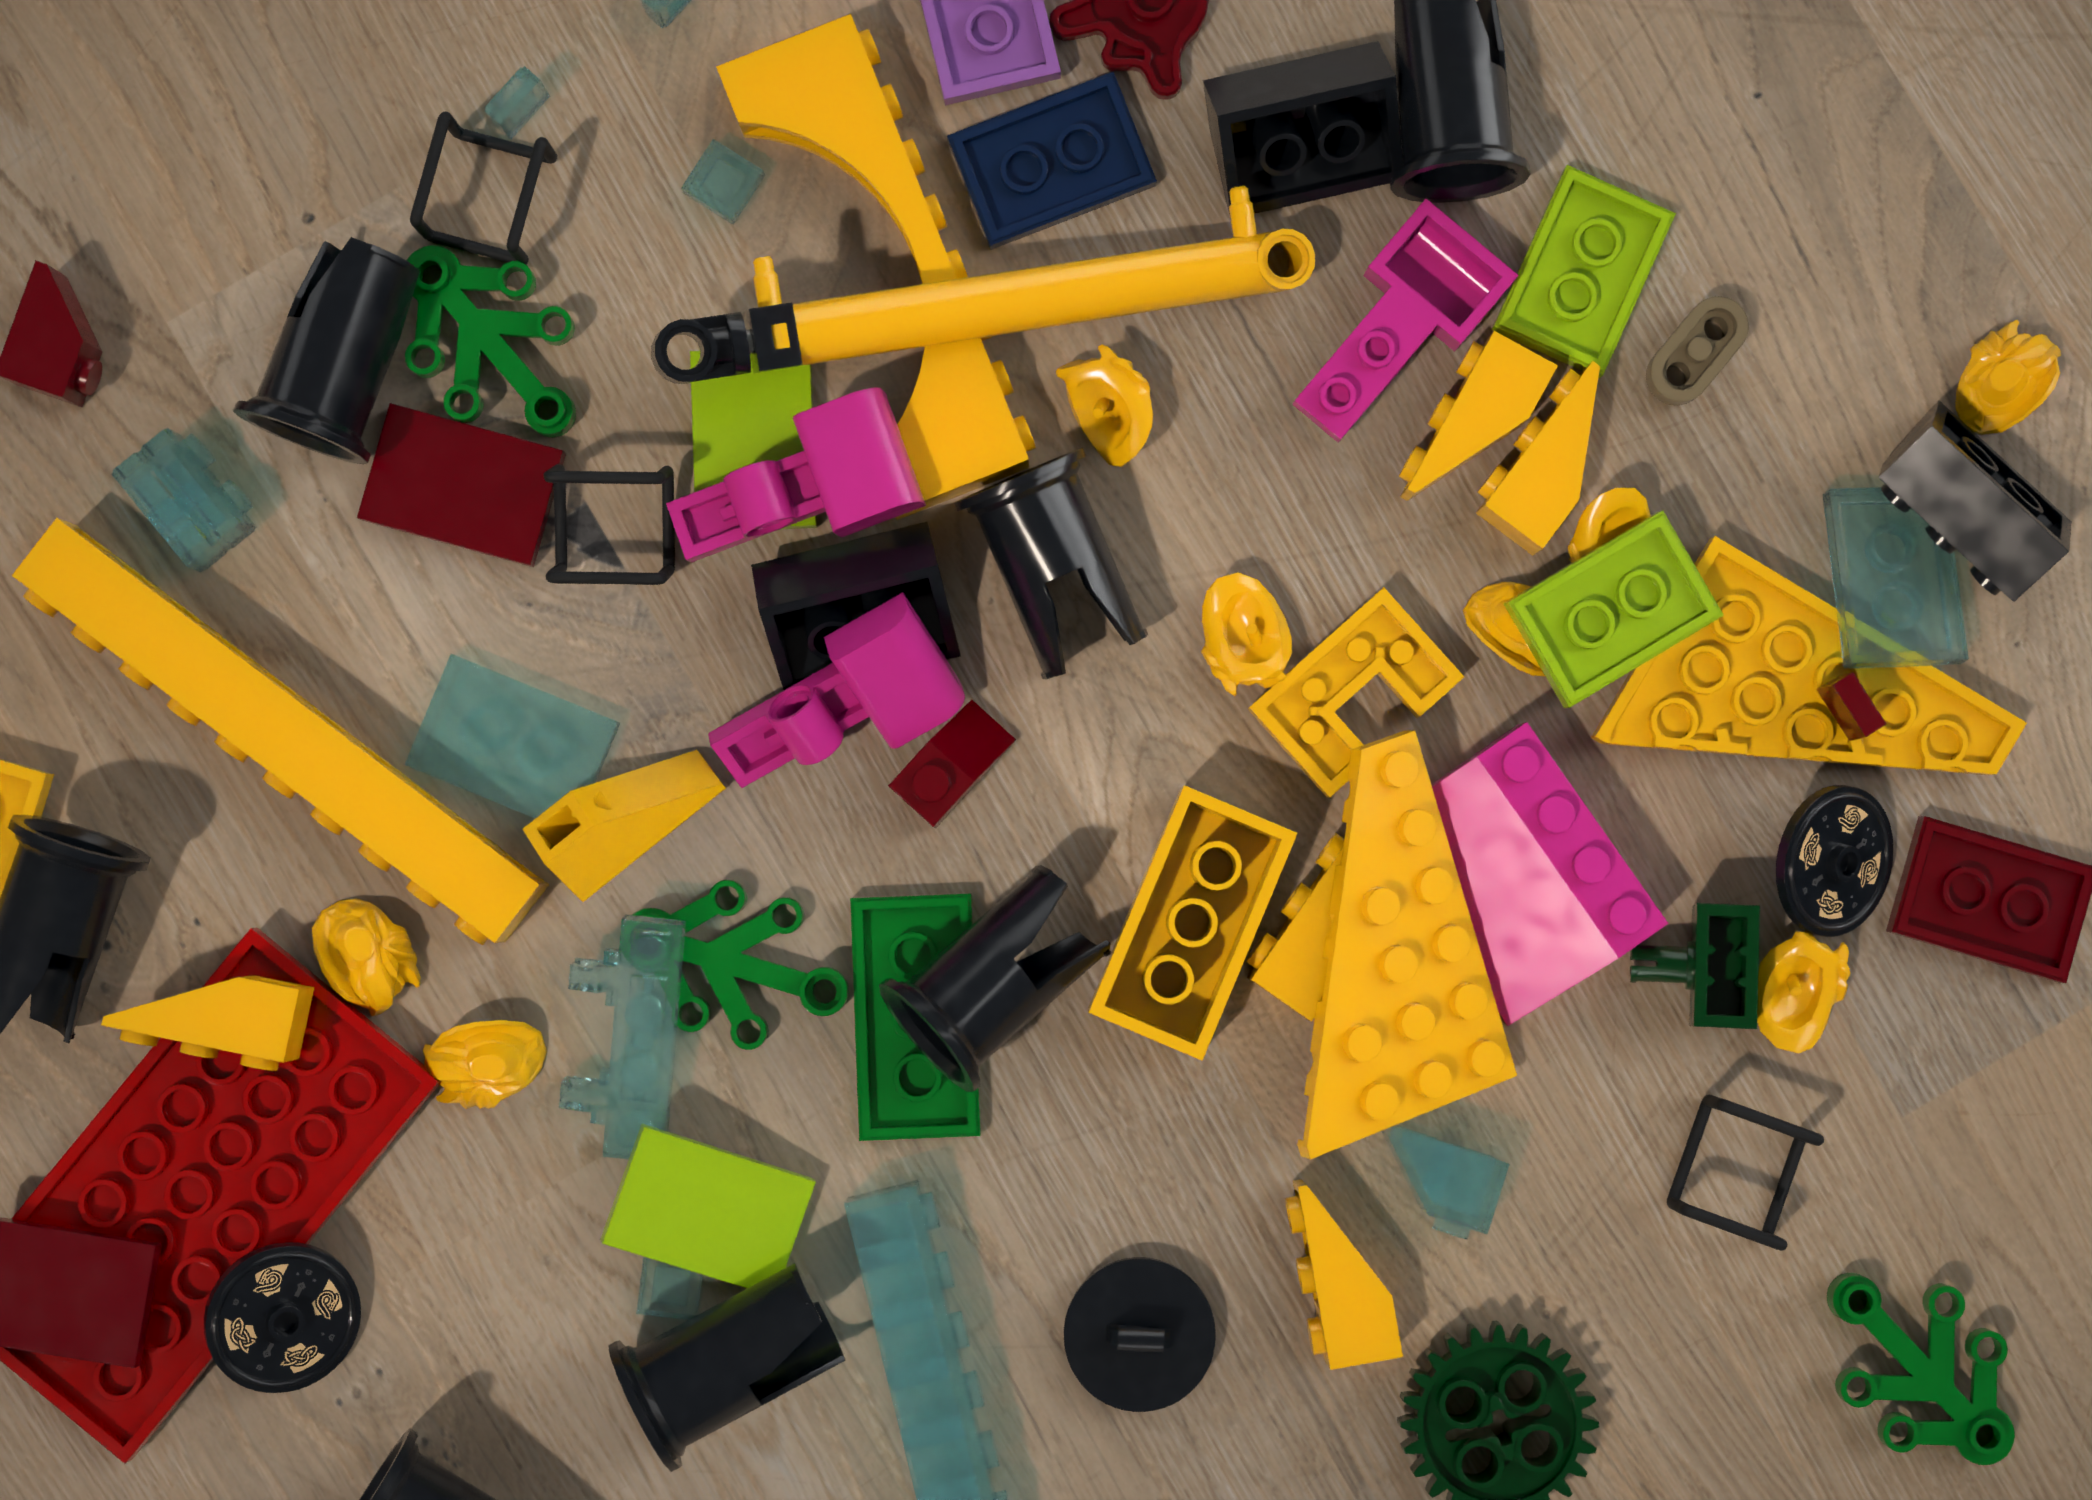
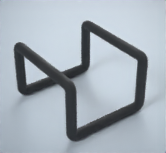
M444 111L437 119L410 215L411 225L425 240L504 262L519 261L527 264L529 258L519 246L541 164L542 162L555 163L557 154L544 137H539L535 141L534 147L463 129L449 112ZM447 129L453 137L459 140L530 158L507 240L508 250L437 232L424 222L423 215Z
M556 464L545 471V481L554 483L555 566L546 573V580L548 582L558 584L660 585L664 584L673 575L675 570V528L666 503L674 500V472L670 466H664L658 472L565 471L564 466ZM566 483L662 484L663 568L658 573L566 572Z
M1706 1095L1699 1106L1668 1194L1667 1205L1670 1209L1686 1217L1783 1251L1787 1248V1241L1774 1235L1801 1154L1806 1142L1820 1146L1824 1143V1137L1814 1131L1729 1100ZM1712 1108L1794 1137L1762 1231L1680 1200Z

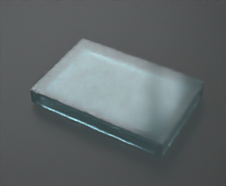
M1881 487L1836 488L1825 492L1822 496L1844 669L1959 665L1967 661L1969 656L1955 551L1949 554L1941 549L1925 530L1929 524L1912 508L1907 513L1899 510L1886 498L1881 491Z
M451 654L404 765L537 818L569 791L596 783L620 722Z

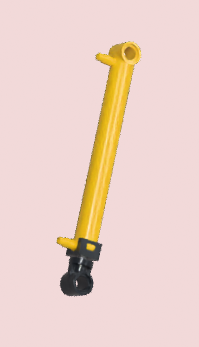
M1246 186L1231 188L1229 191L1232 238L792 304L791 302L782 304L778 274L774 271L773 259L770 256L755 258L753 261L755 271L753 280L758 308H751L743 312L744 320L741 312L690 320L680 319L671 322L655 336L651 345V360L655 370L664 379L674 384H688L696 381L751 373V362L753 374L847 358L1277 293L1301 286L1310 278L1315 267V252L1312 243L1307 237L1294 229H1279L1257 234L1253 203L1249 199L1248 188ZM1274 245L1282 248L1289 259V268L1283 277L1275 275L1268 265V253ZM687 335L698 343L700 359L694 368L689 370L680 369L669 361L667 345L672 337Z

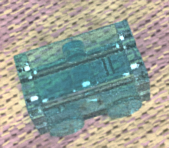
M167 428L144 444L139 452L133 453L113 469L112 476L186 567L202 572L226 555L229 549L237 546L255 531L256 525L246 514L253 508V505L233 481L229 479L224 484H221L208 468L216 460L207 447L194 434L191 433L184 438L179 433Z

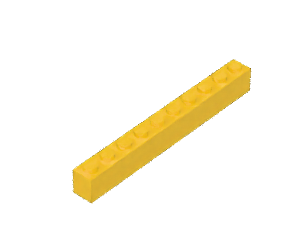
M56 517L11 575L28 588L23 597L29 603L51 617H54L59 611L76 625L71 631L75 638L100 654L107 648L122 659L123 663L118 669L126 677L147 690L155 684L168 694L171 699L166 706L176 715L194 726H197L202 720L218 732L219 735L214 742L222 750L243 763L248 757H251L267 771L262 776V779L268 785L290 799L298 793L314 805L315 808L311 811L310 815L318 823L336 835H340L345 829L360 840L363 844L358 849V852L369 862L385 872H388L394 866L411 879L406 888L415 897L432 908H436L441 902L459 916L454 925L475 942L484 945L488 939L494 943L506 942L549 886L547 882L77 525Z

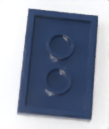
M1114 72L947 135V141L990 250L1148 190L1157 184L1156 177Z

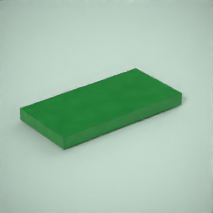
M972 893L850 898L859 1141L980 1136L979 1087L974 1092H966L939 1071L900 1027L887 1008L879 989V984L885 979L892 978L897 982L908 981L973 924Z

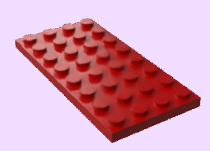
M258 928L249 929L202 987L237 977L253 975L314 987L299 1059L284 1063L279 1062L277 1071L262 1070L241 1065L242 1054L219 1050L217 1058L197 1057L181 1053V1042L160 1038L157 1046L151 1048L11 1218L162 1243L140 1366L130 1368L0 1347L1 1362L124 1464L136 1456L213 1362L204 1336V1313L209 1295L222 1274L238 1259L258 1248L284 1242L309 1244L441 1082L431 1075L422 1062Z

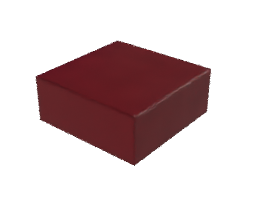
M1854 672L1837 676L1816 689L1848 740L1865 738L1886 725V722Z

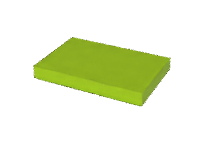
M1566 165L1517 271L1519 276L1512 283L1491 330L1581 371L1594 361L1600 366L1598 377L1600 379L1605 373L1676 213Z
M690 351V369L697 365L700 359V351ZM751 362V373L691 382L694 492L723 482L726 475L744 466L767 460L778 461L804 451L793 416L813 408L812 364L753 374ZM817 515L781 529L817 528Z
M1663 510L1656 512L1503 603L1564 708L1574 706L1724 616Z
M642 1123L600 1240L602 1244L749 1288L786 1268L816 1181L811 1177Z

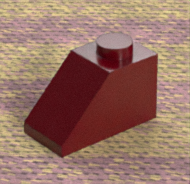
M35 260L0 356V377L15 385L83 407L86 396L92 395L99 385L102 376V363L99 361L102 350L68 278L49 265Z
M971 700L925 744L888 786L936 829L1011 747L1016 739L977 703Z

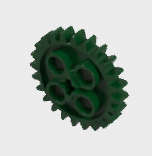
M1492 1321L1488 1337L1482 1338L1472 1323L1467 1324V1342L1461 1345L1454 1337L1446 1333L1444 1341L1448 1352L1443 1356L1427 1348L1424 1353L1432 1365L1429 1372L1413 1368L1409 1371L1410 1375L1420 1385L1419 1391H1404L1400 1393L1402 1401L1414 1408V1413L1397 1417V1423L1401 1428L1415 1432V1435L1400 1443L1402 1450L1405 1454H1421L1409 1467L1415 1477H1422L1433 1473L1425 1487L1427 1493L1433 1498L1448 1489L1446 1500H1550L1548 1493L1555 1489L1562 1495L1570 1497L1572 1495L1571 1489L1564 1480L1567 1474L1571 1473L1581 1477H1586L1587 1471L1576 1460L1578 1453L1593 1454L1597 1450L1591 1442L1582 1437V1433L1599 1428V1422L1594 1417L1582 1414L1581 1411L1596 1402L1595 1396L1589 1391H1575V1388L1587 1376L1580 1368L1563 1372L1571 1355L1561 1348L1547 1356L1551 1339L1543 1333L1539 1334L1529 1345L1527 1328L1519 1323L1513 1329L1510 1338H1505L1503 1327L1498 1321ZM1520 1370L1531 1372L1533 1385L1529 1393L1518 1399L1507 1397L1505 1394V1383L1508 1377ZM1466 1386L1474 1390L1475 1400L1469 1411L1458 1415L1446 1411L1445 1402L1448 1394L1453 1389ZM1547 1404L1550 1407V1411L1546 1415L1538 1417L1522 1415L1538 1409L1540 1405ZM1496 1410H1501L1507 1418H1511L1502 1423L1503 1433L1495 1435L1487 1426L1493 1422L1492 1412ZM1475 1428L1472 1431L1463 1433L1454 1440H1447L1445 1437L1447 1431L1452 1429ZM1536 1430L1548 1432L1549 1445L1542 1455L1535 1458H1528L1522 1455L1521 1445L1527 1434ZM1479 1446L1490 1449L1491 1460L1484 1471L1470 1474L1462 1470V1460L1468 1450Z

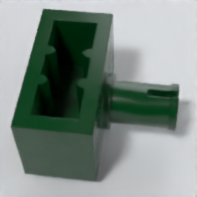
M1694 904L1692 906L1691 941H1687L1686 947L1637 945L1630 950V960L1655 961L1656 966L1631 965L1630 982L1685 983V989L1690 990L1689 1026L1757 1029L1760 905Z

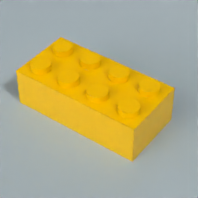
M1185 785L1182 786L1087 1009L1088 1013L1203 1061L1298 833Z

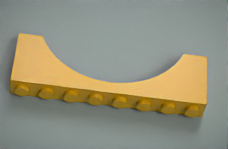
M849 14L716 66L744 138L765 139L795 146L836 165L857 180L876 198L898 227L915 260L922 284L968 277L958 250L954 249L946 252L938 231L947 228V223L936 195L931 194L924 197L916 176L925 173V169L913 139L902 142L894 121L903 118V114L892 85L887 84L880 87L872 66L880 64L881 59L869 29L858 32L852 15ZM992 336L925 346L920 373L913 394L897 426L926 506L895 517L896 520L1029 468L1027 452L1036 449L1035 442L1024 415L1015 418L1011 415L1005 396L1014 393L1006 369L1001 359L990 362L982 341L992 338Z

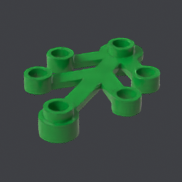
M436 245L424 246L414 251L406 260L420 270L412 296L418 301L415 341L410 343L405 351V362L408 368L422 378L434 377L442 371L445 364V356L441 348L438 347L443 307H445L459 324L454 386L446 392L443 402L446 412L453 419L462 423L473 422L481 415L484 404L479 394V382L483 352L526 402L524 410L526 420L537 433L550 438L566 434L573 427L576 420V408L573 401L559 388L544 387L501 336L540 338L550 345H563L570 341L575 331L574 321L567 311L558 306L547 307L540 313L477 309L463 291L503 292L511 300L522 301L529 298L535 291L536 278L534 273L526 264L519 261L507 262L501 268L464 266L460 264L458 258L450 250ZM431 265L440 266L442 269L440 280L434 284L424 283L422 279L424 270ZM518 271L524 272L527 277L524 287L516 291L509 290L506 284L509 275ZM555 316L563 317L566 323L563 332L556 336L546 334V322ZM426 348L432 349L435 354L432 365L427 368H418L415 362L418 352ZM461 394H471L474 401L471 410L464 414L456 413L454 409L455 399ZM546 400H554L558 403V413L550 420L540 419L538 415L540 404Z
M722 880L716 883L708 895L672 914L658 908H646L631 915L625 922L621 932L623 951L634 964L654 969L674 1007L673 1020L683 1031L695 1032L704 1028L710 1021L711 1008L704 998L693 995L677 959L701 966L732 1025L730 1030L731 1038L741 1049L752 1050L761 1046L768 1037L769 1029L765 1019L759 1014L753 1013L735 977L799 996L804 1008L817 1016L832 1015L842 1009L847 1002L849 986L845 977L836 969L820 967L805 973L741 953L777 933L788 934L795 932L801 927L804 921V911L800 903L792 898H779L773 901L768 907L767 912L709 943L685 936L684 934L718 914L733 916L744 909L747 902V894L744 887L736 881ZM726 886L734 888L739 896L737 905L730 910L720 907L717 901L718 892ZM782 904H789L796 911L794 924L787 928L779 926L774 918L775 910ZM650 926L657 927L663 934V942L655 950L648 949L642 942V934ZM822 979L830 980L836 987V996L828 1003L820 1002L814 995V987ZM688 1002H695L702 1008V1019L697 1025H689L682 1019V1008ZM744 1020H753L759 1025L761 1031L757 1041L748 1043L741 1039L739 1026Z
M1844 1273L1837 1276L1830 1283L1827 1290V1303L1832 1313L1847 1323L1854 1325L1862 1324L1910 1374H1869L1860 1368L1849 1367L1841 1371L1836 1378L1835 1389L1838 1396L1844 1402L1858 1408L1866 1407L1874 1400L1936 1402L1952 1419L1913 1420L1900 1412H1890L1884 1415L1878 1423L1877 1433L1881 1442L1893 1451L1900 1453L1908 1452L1915 1448L1916 1445L1955 1446L1962 1457L1978 1465H1991L2004 1459L2012 1449L2015 1438L2011 1419L1997 1407V1366L2002 1364L2007 1357L2008 1347L2005 1339L1997 1332L1987 1328H1978L1968 1334L1964 1347L1967 1356L1972 1360L1969 1401L1954 1385L1955 1321L1963 1315L1965 1310V1300L1959 1290L1947 1284L1938 1283L1930 1286L1923 1295V1308L1928 1314L1927 1357L1880 1307L1882 1302L1881 1293L1873 1281L1857 1273ZM1856 1290H1863L1867 1296L1866 1305L1859 1311H1852L1848 1302L1850 1295ZM1948 1292L1952 1297V1307L1948 1312L1939 1314L1935 1309V1300L1940 1294ZM1986 1337H1991L1995 1345L1994 1352L1987 1358H1980L1977 1352L1979 1342ZM1855 1377H1862L1865 1381L1863 1394L1855 1398L1850 1397L1847 1392L1849 1381ZM1897 1422H1905L1908 1429L1906 1437L1900 1442H1892L1889 1435L1891 1427ZM1990 1424L1993 1428L1992 1440L1985 1445H1979L1976 1440L1978 1429L1983 1425Z

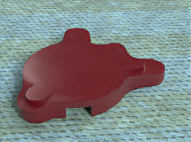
M1073 0L1057 6L1050 14L1049 24L1053 35L1062 41H1071L1093 35L1103 37L1106 44L1102 50L1101 62L1105 69L1114 72H1140L1145 78L1151 93L1158 99L1168 100L1174 98L1180 92L1182 86L1181 56L1186 47L1198 35L1206 19L1209 0Z

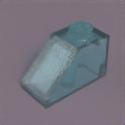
M1399 1125L1382 1130V1134L1420 1208L1429 1216L1435 1217L1434 1229L1463 1239H1468L1471 1229L1488 1234L1509 1163L1500 1158Z

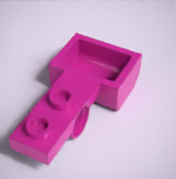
M1425 199L1371 262L1363 275L1380 289L1384 295L1292 404L1338 443L1431 333L1455 352L1519 276L1428 199Z
M878 387L863 389L800 412L793 416V421L804 451L778 461L767 460L744 466L726 475L723 482L666 503L685 559L691 563L823 512L827 513L833 533L842 538L926 506L886 393Z
M903 592L824 637L829 658L833 663L708 733L710 746L741 789L793 759H796L801 765H812L826 759L842 743L843 732L870 717L888 746L895 749L944 723L957 713L965 700L962 684Z

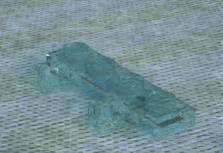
M625 915L621 920L619 949L606 948L603 960L575 958V962L570 964L568 989L592 993L606 992L605 1006H615L610 1067H602L599 1079L566 1076L562 1080L560 1087L559 1108L591 1112L590 1123L605 1125L602 1157L629 1159L642 1123L664 1131L669 1130L686 921Z

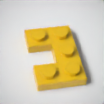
M1384 587L1286 674L1284 681L1273 685L1248 708L1253 716L1327 798H1330L1349 781L1348 772L1351 750L1364 745L1338 717L1335 711L1375 675H1378L1416 718L1421 717L1464 678V675Z

